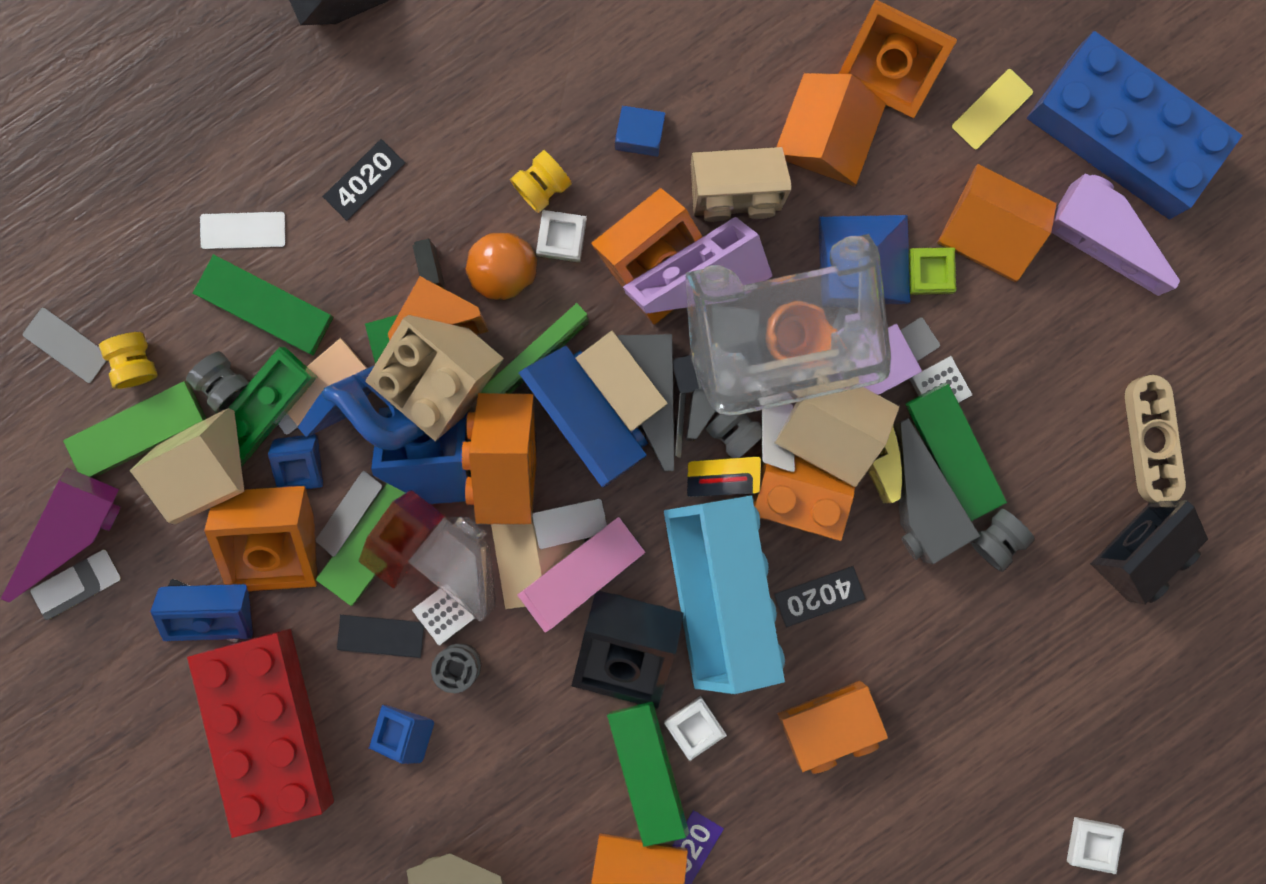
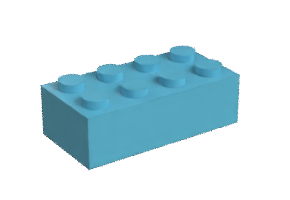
M752 496L664 510L681 612H684L683 626L694 689L738 694L784 683L783 668L785 657L777 640L775 628L777 612L769 594L767 583L768 561L761 549L758 532L760 529V515L754 506Z

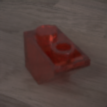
M410 490L392 501L367 536L358 562L395 589L447 517Z

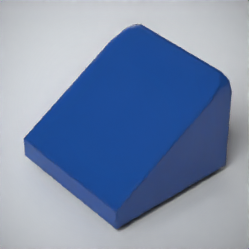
M622 106L615 138V150L658 157L665 112Z
M316 434L308 437L301 435L278 438L272 441L268 457L277 488L305 486L306 489L323 487L319 443Z
M382 705L369 749L401 764L421 763L427 750L434 721L421 715Z

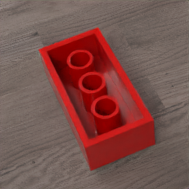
M291 628L188 656V664L231 838L323 814L334 803V798Z

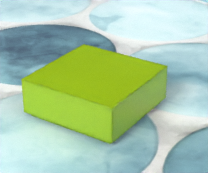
M911 248L909 250L910 295L954 294L956 292L955 248Z

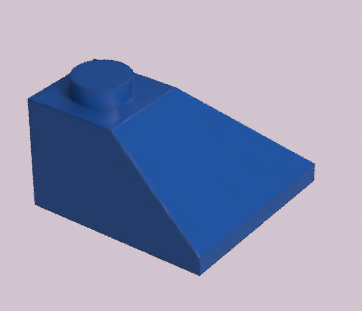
M908 215L819 217L821 305L910 303Z
M379 408V415L385 418H392L390 408ZM469 410L458 423L436 441L425 434L396 450H384L374 446L371 467L373 476L425 504L466 501V478L471 477V471L463 470L462 445L463 442H471L467 438V414Z

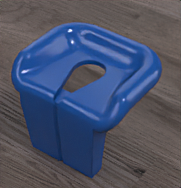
M374 366L325 387L298 426L305 437H308L347 417L363 438L372 445L384 450L399 449L426 433L365 382ZM371 392H374L389 406L392 418L382 417L374 410L367 398Z

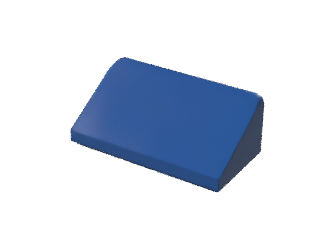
M244 584L160 587L150 611L163 641L252 638L253 634L249 592Z

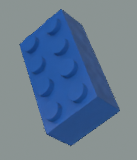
M1093 31L1074 51L1026 118L1169 220L1194 205L1243 136L1096 31Z

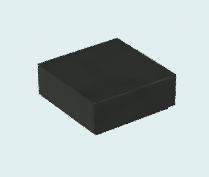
M430 239L414 242L412 246L419 276L445 289L436 247Z

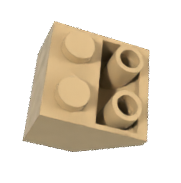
M782 147L692 153L690 165L694 216L704 215V220L710 222L728 220L731 218V214L748 213L749 218L764 219L775 216V211L782 210L791 192V180Z
M408 315L401 321L365 382L436 441L465 416L478 397V393H481L504 358L469 328Z

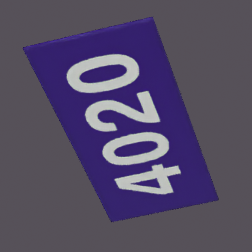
M694 810L686 821L689 835L684 839L675 840L672 845L688 848L685 884H692L724 828Z

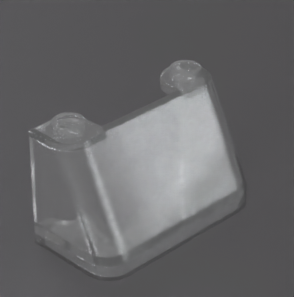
M869 234L849 236L833 245L830 251L831 267L742 285L735 272L720 265H711L704 269L685 273L691 361L713 410L724 415H740L883 382L889 376L891 371V348L878 248Z

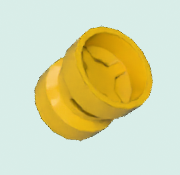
M545 150L533 159L532 166L528 170H520L509 179L518 193L537 213L549 205V198L554 193H562L572 184L564 170Z
M125 333L108 338L99 344L103 359L108 361L111 367L109 379L113 389L131 388L157 378L158 374L154 362L148 360L145 353L148 344L144 333Z

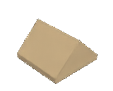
M818 363L774 444L856 487L886 446L899 406Z
M227 408L161 442L130 469V472L168 523L174 525L244 492L234 410Z
M533 517L531 524H491L505 609L526 607L517 594L585 543V540L581 539L540 549Z

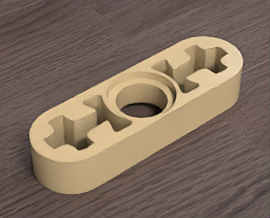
M1148 375L1133 380L1125 391V404L1138 492L1149 503L1177 501L1184 494L1186 481L1173 390L1168 381L1160 376ZM1147 387L1149 391H1156L1158 395L1157 400L1151 401L1150 404L1148 401H1141L1140 392L1146 391ZM1161 413L1162 419L1142 422V416ZM1152 427L1160 429L1166 439L1164 448L1158 453L1150 451L1144 442L1146 432ZM1166 458L1168 460V464H1163L1159 466L1148 465V460H1161ZM1160 476L1170 481V487L1164 488L1163 492L1158 489L1154 490L1152 486V481L1158 480Z

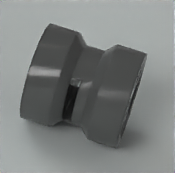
M220 351L214 352L201 360L186 377V381L195 391H201L207 396V404L216 414L229 408L249 384L243 375L235 374L231 370V362Z
M739 399L735 400L705 428L714 439L722 440L726 445L727 454L732 459L740 458L762 438L761 423L754 422L747 416V408ZM737 425L739 428L733 432L731 429Z
M1001 509L992 517V525L986 531H978L980 536L971 541L970 544L991 566L1000 572H1004L1013 563L1012 556L1018 550H1026L1035 541V538L1019 519L1007 510Z
M456 643L448 646L437 654L432 662L431 674L433 681L438 688L448 693L455 694L465 691L477 680L481 673L482 662L480 655L475 648L468 644Z

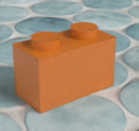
M861 681L777 713L796 762L802 772L811 770L812 774L827 771L837 765L836 759L853 753L854 757L870 754L879 748L878 742L888 739L869 688Z

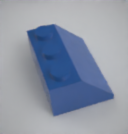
M564 346L527 366L519 372V375L601 487L605 488L647 457L642 448L649 443L638 428L630 432L577 362L576 357L582 353L581 350L573 355L569 348Z

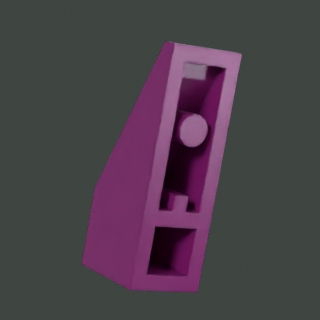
M66 468L54 488L1 596V600L10 603L94 542L100 528L110 531L121 508L113 504L119 489Z

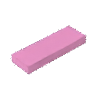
M618 517L517 594V596L543 631L547 632L646 552Z

